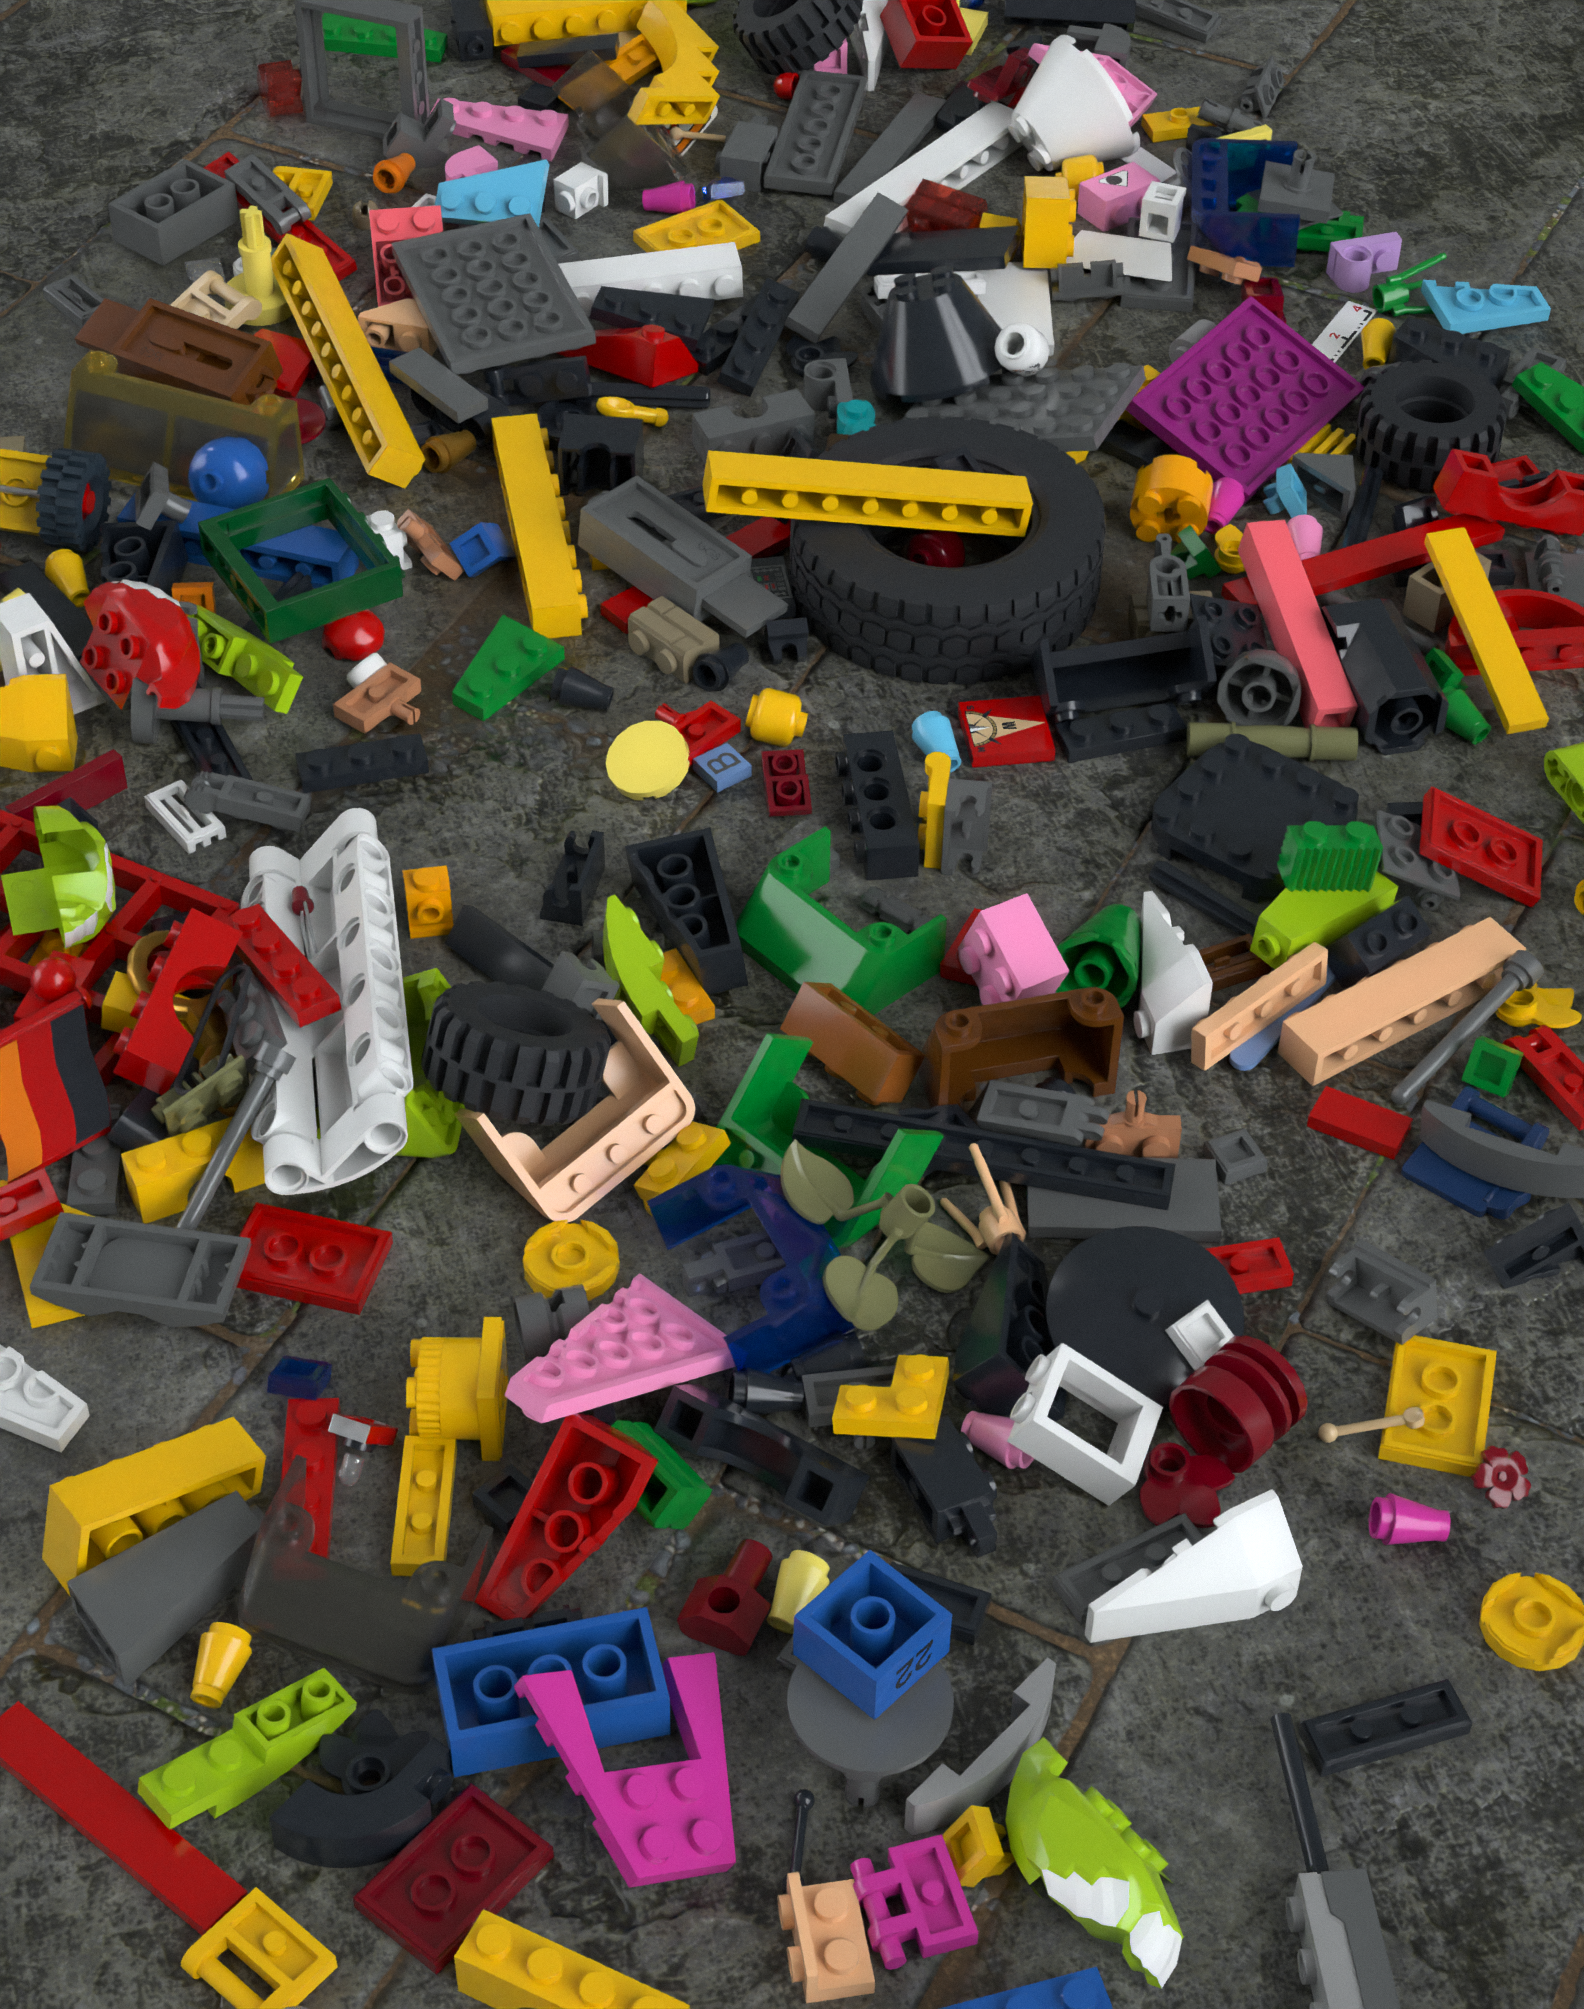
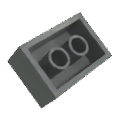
M186 159L108 203L113 240L162 266L174 261L177 257L192 248L198 247L204 241L240 221L235 183Z

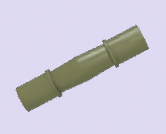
M1235 721L1230 723L1189 722L1187 727V756H1202L1208 749L1218 743H1223L1230 734H1242L1249 741L1264 745L1289 758L1308 757V762H1313L1314 760L1355 761L1358 752V730L1356 727L1315 726V724H1310L1309 728L1281 725L1236 726Z

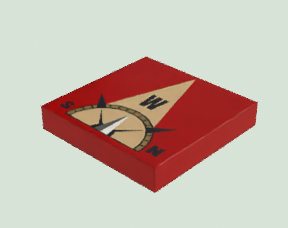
M1040 695L958 702V716L972 768L1055 761V746Z

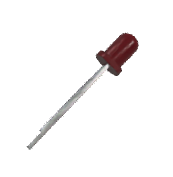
M296 886L292 890L293 902L291 907L293 913L301 917L305 949L308 959H311L304 916L307 918L314 952L317 953L318 950L309 916L314 909V902L310 899L308 890L304 886Z

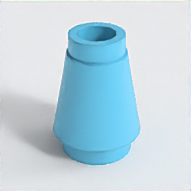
M929 711L917 717L912 724V740L926 756L932 752L947 754L951 759L950 773L958 769L962 760L959 756L950 720L942 716L938 711Z

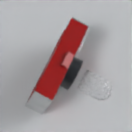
M333 1414L328 1429L329 1432L344 1436V1445L369 1453H373L375 1444L378 1446L394 1445L399 1428L364 1416ZM345 1453L339 1472V1479L342 1484L351 1486L357 1483L365 1458Z

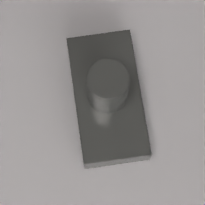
M155 462L152 463L135 493L136 524L150 531L160 514L172 520H177L178 523L182 524L192 505L191 502L169 491L168 469Z

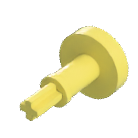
M257 206L241 209L240 220L243 238L238 242V249L242 259L243 273L233 277L227 284L245 296H253L262 304V311L258 318L247 320L243 324L251 326L276 324L286 320L293 314L272 271L271 240L264 235L262 211L258 210ZM225 300V308L230 311L234 306Z

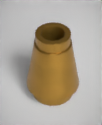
M467 430L429 437L421 447L425 458L423 465L433 473L448 472L476 449L475 437Z

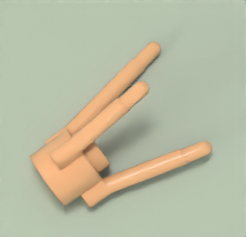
M972 1143L969 1146V1150L991 1205L980 1213L979 1228L947 1198H942L940 1205L972 1237L977 1249L982 1250L988 1246L992 1254L998 1255L1006 1236L1013 1232L1023 1242L1026 1231L1019 1219L1010 1182L999 1181L1005 1203L1004 1206L978 1145Z

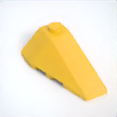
M66 674L22 675L10 679L9 685L0 687V767L31 773L73 771L78 735Z

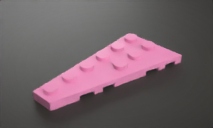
M639 1273L633 1278L628 1289L622 1287L615 1293L610 1304H601L571 1328L567 1339L562 1340L559 1338L555 1341L545 1357L537 1356L510 1378L504 1396L519 1406L528 1418L542 1424L740 1366L745 1348Z

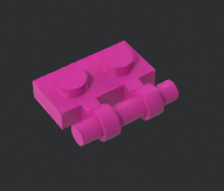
M942 1834L888 1848L887 1860L890 1866L888 1870L875 1873L872 1861L869 1858H860L850 1865L855 1880L853 1888L859 1901V1906L865 1909L871 1926L867 1934L872 1949L881 1954L886 1969H897L906 1963L907 1960L901 1944L908 1940L916 1939L923 1959L977 1944L978 1930ZM900 1894L906 1914L891 1917L885 1900L890 1896Z

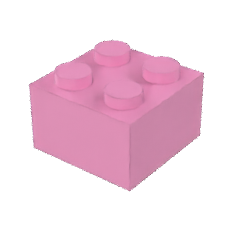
M1027 893L980 911L957 948L962 968L967 974L972 975L979 988L982 1005L1053 994L1069 973L1066 963Z

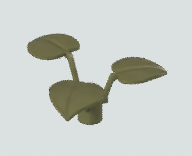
M796 1139L787 1148L781 1165V1185L787 1201L803 1218L815 1224H824L832 1215L838 1221H845L883 1208L880 1213L879 1224L887 1239L871 1258L867 1267L858 1259L844 1255L834 1258L826 1266L823 1274V1285L829 1300L837 1311L847 1321L852 1322L855 1327L867 1331L879 1329L886 1325L896 1313L898 1307L897 1288L890 1279L875 1273V1270L897 1240L905 1239L904 1251L912 1255L911 1265L915 1274L925 1284L943 1293H954L965 1287L977 1270L987 1261L989 1255L979 1248L977 1249L973 1244L940 1226L927 1222L935 1211V1204L931 1195L921 1186L907 1184L894 1197L886 1192L878 1200L850 1209L854 1201L853 1188L849 1180L838 1168L824 1158L806 1150Z

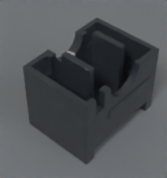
M567 413L558 445L560 495H569L570 487H578L577 496L583 497L584 493L591 489L601 488L611 491L635 476L641 478L644 468L643 419Z

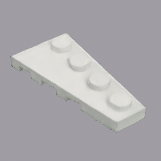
M0 1344V1428L62 1453L90 1416L87 1403L44 1371L37 1372L24 1362L23 1356L10 1346L5 1348Z

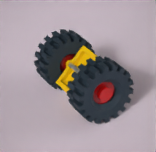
M67 448L55 449L52 452V456L0 449V530L40 536L41 539H44L43 543L50 547L83 552L92 551L93 546L97 547L99 543V536H102L100 523L108 522L109 514L107 513L108 505L111 506L109 491L112 489V482L108 480L111 473L109 467H106L107 460L105 457H102L100 453Z

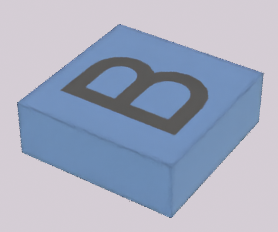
M728 743L693 758V770L716 792H720L752 776V765Z

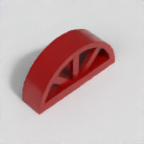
M1528 589L1494 591V595L1528 672L1584 668V607L1564 597L1543 591ZM1454 614L1449 625L1444 652L1464 676L1481 675ZM1518 627L1533 628L1535 630L1520 631Z

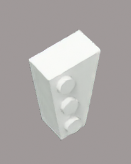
M30 593L0 603V660L5 685H9L10 679L22 675L66 674L73 714L106 702L52 621Z

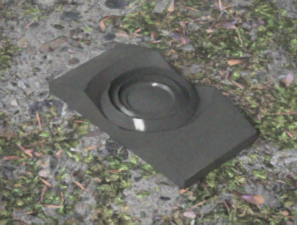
M60 1212L29 1286L32 1295L54 1305L87 1316L117 1311L142 1315L170 1328L202 1326L223 1322L249 1254L251 1240L246 1237Z

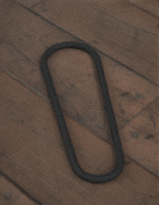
M245 964L236 965L223 973L217 980L193 1035L194 1040L175 1078L174 1088L178 1095L184 1096L192 1090L182 1089V1080L221 987L233 974L244 971L245 977L219 1062L210 1076L225 1066L252 978L250 966Z

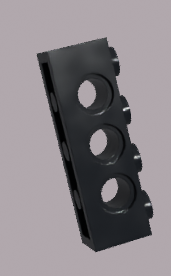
M893 730L843 734L842 752L835 753L837 777L845 778V780L841 781L843 805L851 806V809L847 811L850 835L857 834V838H854L856 864L863 863L867 881L918 877L920 844Z

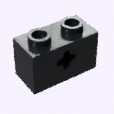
M1408 895L1378 911L1326 945L1324 948L1328 949L1327 964L1342 988L1372 974L1432 934Z

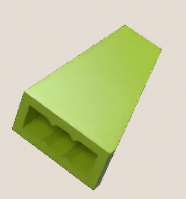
M1376 871L1373 885L1369 892L1365 890L1359 892L1355 889L1352 892L1348 890L1342 892L1338 889L1335 892L1330 889L1327 892L1321 889L1318 892L1313 889L1310 892L1304 889L1301 892L1296 889L1291 892L1285 888L1260 914L1250 951L1276 969L1285 963L1290 956L1299 953L1313 942L1325 947L1378 911L1393 904L1399 886Z

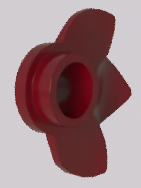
M1171 1442L1161 1443L1154 1447L1145 1457L1143 1475L1146 1482L1140 1489V1505L1146 1517L1156 1526L1185 1513L1196 1528L1215 1527L1216 1525L1213 1520L1221 1515V1507L1216 1490L1229 1486L1234 1482L1235 1476L1228 1466L1213 1456H1190L1188 1451L1179 1444ZM1163 1469H1170L1174 1472L1165 1471Z

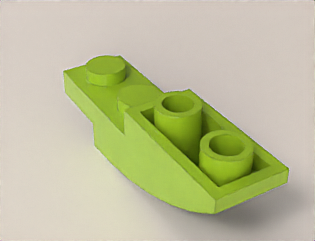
M196 605L198 613L188 615V617L198 619V636L202 661L218 674L234 678L256 697H264L265 704L272 710L287 714L303 679V676L293 669L295 663L253 634L223 617Z
M615 894L608 897L603 928V952L608 975L620 985L614 998L615 1000L625 1001L644 1030L650 1035L655 1034L676 1065L680 1067L694 1060L699 1037L697 1026L689 1015L682 1014L674 1003L670 988L664 981H660L665 962L660 946L654 940L649 941L641 930L639 920L631 908H625Z
M324 1667L234 1714L233 1728L139 1777L138 1794L169 1830L205 1810H208L214 1818H217L258 1793L304 1759L320 1745L323 1735L332 1734L356 1710L357 1702Z

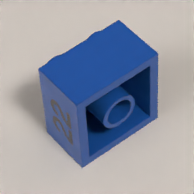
M869 1550L794 1616L793 1654L875 1720L949 1652L952 1613Z

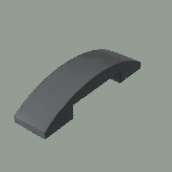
M1426 1100L1423 1104L1419 1138L1437 1155L1457 1168L1487 1182L1520 1192L1548 1197L1584 1198V1149L1563 1143L1558 1155H1554L1470 1128L1471 1113L1430 1100Z

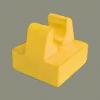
M971 1805L942 1835L961 1886L975 1887L983 1878L1001 1875L1015 1861L1012 1853L1003 1852L1000 1840L1007 1833L1004 1826L993 1822L989 1807Z

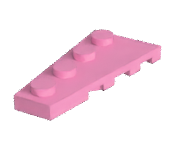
M440 98L437 99V101H436V103H435L433 109L435 108V106H436L437 103L439 102ZM444 98V100L453 104L456 126L452 134L465 138H470L474 134L479 135L484 140V143L497 146L500 142L513 145L515 152L527 154L530 150L541 153V159H547L551 162L569 127L568 114L557 113L553 110L538 111L524 109L521 106L505 107L491 105L488 102L472 103L459 101L455 98Z

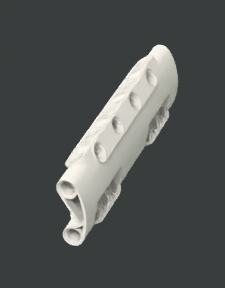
M352 808L343 812L300 860L275 846L257 848L249 857L250 882L243 892L241 909L259 904L305 956L301 917L293 913L291 907L293 888L304 886L308 890L310 899L314 902V909L309 916L318 950L317 953L314 952L305 916L306 935L311 959H308V961L338 993L342 1010L299 1028L264 987L266 994L272 999L288 1043L281 1050L296 1057L288 1075L283 1073L279 1081L274 1079L251 1123L252 1138L263 1144L265 1184L272 1192L280 1195L315 1192L355 1180L391 1159L404 1147L408 1138L404 1098L413 1089V1075L390 857L386 848L378 840L374 815L363 808ZM312 1066H316L320 1139H317ZM249 1073V1085H250V1083H251V1081H252V1079H253V1077H254V1075H253V1074H250V1073Z

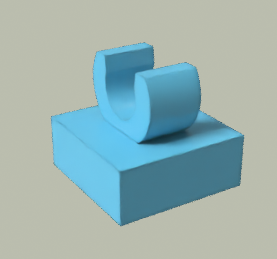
M1290 463L1277 468L1276 483L1264 487V493L1267 496V499L1264 500V505L1268 512L1276 514L1286 508L1291 518L1298 515H1307V491Z

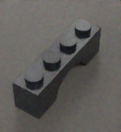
M701 1384L674 1385L654 1430L658 1435L695 1455L725 1462L758 1477L780 1493L783 1503L825 1526L850 1521L870 1476Z

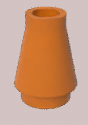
M401 153L396 157L378 162L373 172L375 186L384 193H398L401 191L411 172L416 167L414 158L408 153Z

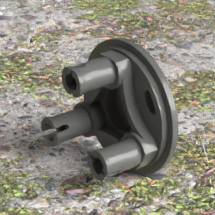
M800 1660L789 1682L787 1710L792 1729L804 1748L822 1763L843 1772L846 1777L845 1798L847 1802L852 1806L858 1807L859 1798H864L863 1808H869L874 1806L880 1798L879 1785L883 1776L897 1774L913 1768L926 1760L939 1748L952 1723L954 1696L947 1672L942 1664L937 1662L874 1720Z

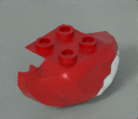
M125 579L107 582L93 589L84 601L93 631L87 645L83 649L79 663L121 710L135 677L149 685L146 691L147 695H157V706L159 708L177 709L188 703L196 689L200 674V650L190 621L179 602L159 588L143 582Z

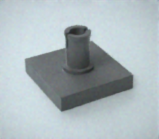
M1303 149L1294 152L1292 165L1266 161L1257 211L1327 224L1335 173L1313 170L1316 155L1308 150L1305 162L1302 163Z

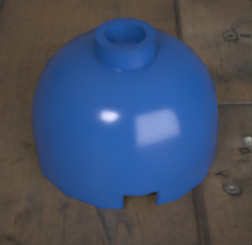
M229 436L213 439L196 451L190 462L188 479L191 491L198 502L236 510L264 499L269 488V483L266 484L265 471L269 469L267 461L258 447L245 438Z

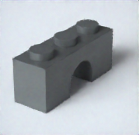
M798 389L762 397V416L757 418L738 417L732 413L727 405L692 413V445L705 465L708 450L759 455L781 453L794 428L807 434L814 442L815 413Z

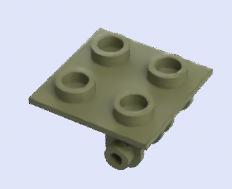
M228 1054L225 1066L210 1076L218 1065L220 1056L217 1055L199 1069L206 1079L205 1081L197 1072H193L191 1077L197 1086L184 1096H180L173 1087L156 1099L157 1105L151 1108V1111L161 1124L166 1123L169 1137L203 1127L208 1121L206 1117L221 1106L223 1109H228L244 1097L245 1089L249 1087V1079L245 1059L242 1054L235 1059L231 1054ZM182 1080V1089H191V1087L184 1080Z

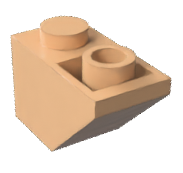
M403 299L360 312L358 316V322L373 350L406 354L420 347L432 356L438 347L415 299Z

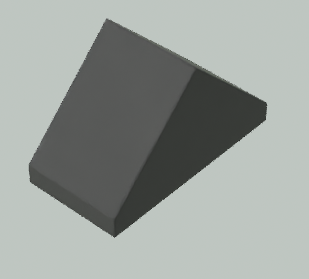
M1297 453L1293 455L1292 466L1307 491V499L1344 522L1349 521L1356 489L1353 455Z

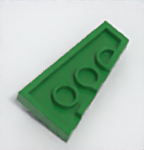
M324 13L322 25L326 51L398 58L395 27ZM424 28L426 61L440 62L448 47L447 34Z

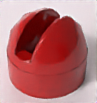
M791 72L780 74L774 80L773 88L775 94L784 100H792L800 79L799 75Z

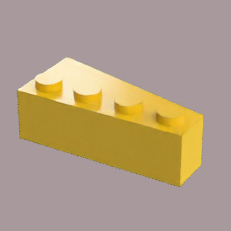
M233 1416L215 1424L205 1425L196 1431L175 1439L157 1443L151 1448L127 1457L114 1459L103 1466L76 1476L66 1477L60 1482L49 1485L42 1559L70 1596L67 1581L236 1490L244 1501L260 1493L266 1455Z

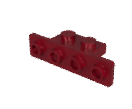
M1024 47L1009 54L1004 66L999 65L970 79L967 87L974 90L973 95L986 103H991L992 100L997 102L1016 92L1019 88L1026 87L1036 68V64L1032 62L1033 59L1028 55L1030 49Z

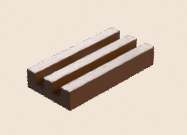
M1250 933L1198 950L1205 966L1214 963L1206 967L1213 982L1212 992L1271 972V966L1250 951L1253 940ZM1250 951L1249 953H1246V954H1243V955H1240V956H1237V957H1234V958H1231V959H1230V957H1233V956H1236V955H1239V954H1242V953H1245V952Z

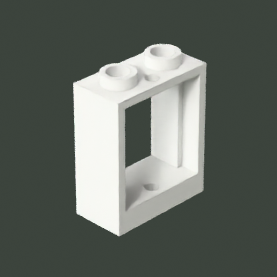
M1061 1343L1047 1356L1040 1354L1026 1373L1025 1380L1030 1383L1027 1392L1018 1399L1011 1411L1010 1419L1015 1422L1007 1442L1110 1506L1136 1485L1163 1407L1064 1343ZM1059 1386L1118 1423L1107 1455L1047 1417Z

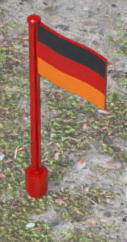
M75 986V991L0 1031V1135L6 1149L8 1184L49 1166L111 1131L112 1118L109 1097L90 1049L85 1008L88 1011L92 1008V997L82 986Z

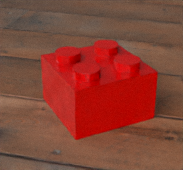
M889 0L880 14L900 68L957 69L973 43L956 0Z

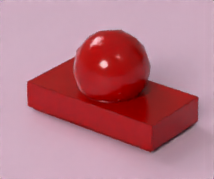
M53 950L49 958L39 961L33 967L30 977L31 987L13 1015L14 1023L75 991V986H82L87 990L97 973L96 962Z

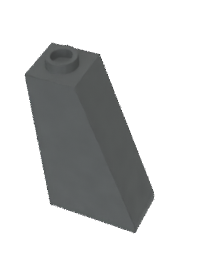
M237 1490L67 1581L75 1614L124 1686L134 1682L268 1557L264 1535L270 1531L267 1520L256 1504L249 1507Z

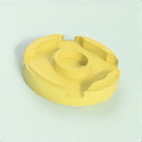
M643 721L631 725L616 737L608 749L606 758L608 777L622 795L633 800H644L643 797L649 798L652 796L657 799L666 796L680 785L688 772L690 764L688 761V744L674 726L663 721Z

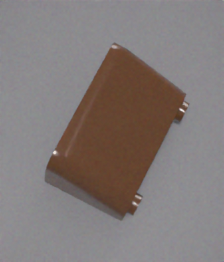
M1097 987L946 1012L937 1019L921 1050L926 1056L918 1072L931 1108L950 1104H958L960 1106L965 1099L967 1102L976 1100V1082L1051 1069H1058L1061 1079L1068 1084L1073 1083V1078L1084 1081L1090 1085V1092L1093 1097L1115 1094L1124 1015L1113 994Z

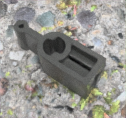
M1158 534L1156 536L1154 558L1150 561L1146 592L1150 631L1185 632L1187 631L1190 607L1187 571L1185 563L1180 558L1170 555L1172 537L1169 534ZM1167 609H1168V612H1169V620H1170V621H1166L1165 611H1166Z

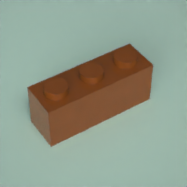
M803 982L780 1028L787 1035L811 1039L813 1044L807 1055L816 1056L825 1064L824 1069L827 1073L837 1079L849 1082L857 1089L855 1091L856 1095L872 1105L901 1103L926 1056L832 983Z

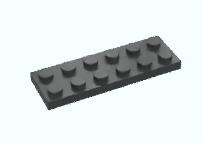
M803 69L764 174V188L776 189L780 192L797 191L814 196H832L868 90V77L812 70L806 71Z

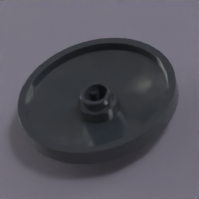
M1127 1226L1107 1230L1088 1238L1076 1246L1063 1259L1054 1273L1049 1286L1044 1310V1325L1051 1352L1061 1343H1064L1162 1406L1161 1413L1170 1412L1169 1401L1171 1392L1195 1372L1165 1330L1208 1300L1233 1335L1243 1336V1305L1230 1274L1217 1258L1204 1247L1181 1234L1148 1226Z

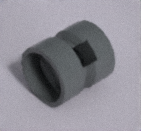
M582 1284L556 1288L552 1296L548 1298L541 1292L513 1296L515 1324L523 1359L528 1360L537 1356H546L555 1341L559 1338L562 1340L567 1339L571 1328L590 1314L586 1292Z

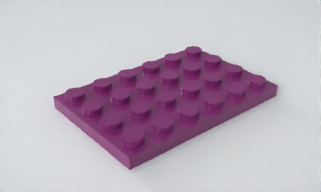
M1250 296L1134 396L1125 410L1180 455L1196 461L1197 468L1205 475L1207 470L1214 482L1223 477L1238 481L1244 489L1245 504L1276 475L1277 468L1285 466L1288 460L1327 423L1331 424L1358 399L1365 387Z

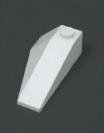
M863 0L860 20L858 24L854 25V31L850 35L862 76L868 77L867 91L875 90L889 41L880 18V14L888 0Z
M1153 891L1144 892L1141 912L1138 1011L1134 1013V1026L1137 1036L1145 1039L1151 1055L1191 1049L1192 1028L1201 1019L1208 1017L1213 982L1194 944H1183L1184 931L1180 926L1172 927L1168 910Z
M1273 1489L1241 1503L1215 1518L1213 1522L1218 1529L1193 1546L1186 1538L1172 1547L1174 1554L1155 1572L1152 1573L1148 1568H1142L1088 1605L1085 1636L1089 1642L1250 1619L1270 1609L1272 1611H1279L1288 1606L1297 1595L1303 1566L1279 1497Z

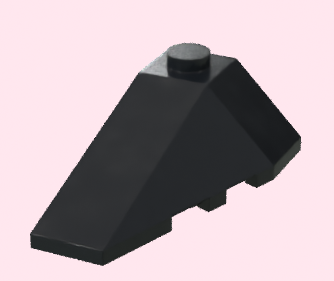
M1013 1232L1006 1236L958 1345L952 1379L958 1392L965 1399L972 1400L984 1413L1010 1416L1018 1399L1027 1392L1030 1383L1025 1380V1376L1033 1361L1040 1354L1047 1356L1051 1353L1044 1325V1310L1049 1290L1045 1266ZM1060 1386L1057 1389L1047 1416L1053 1421H1058L1065 1415L1067 1390Z

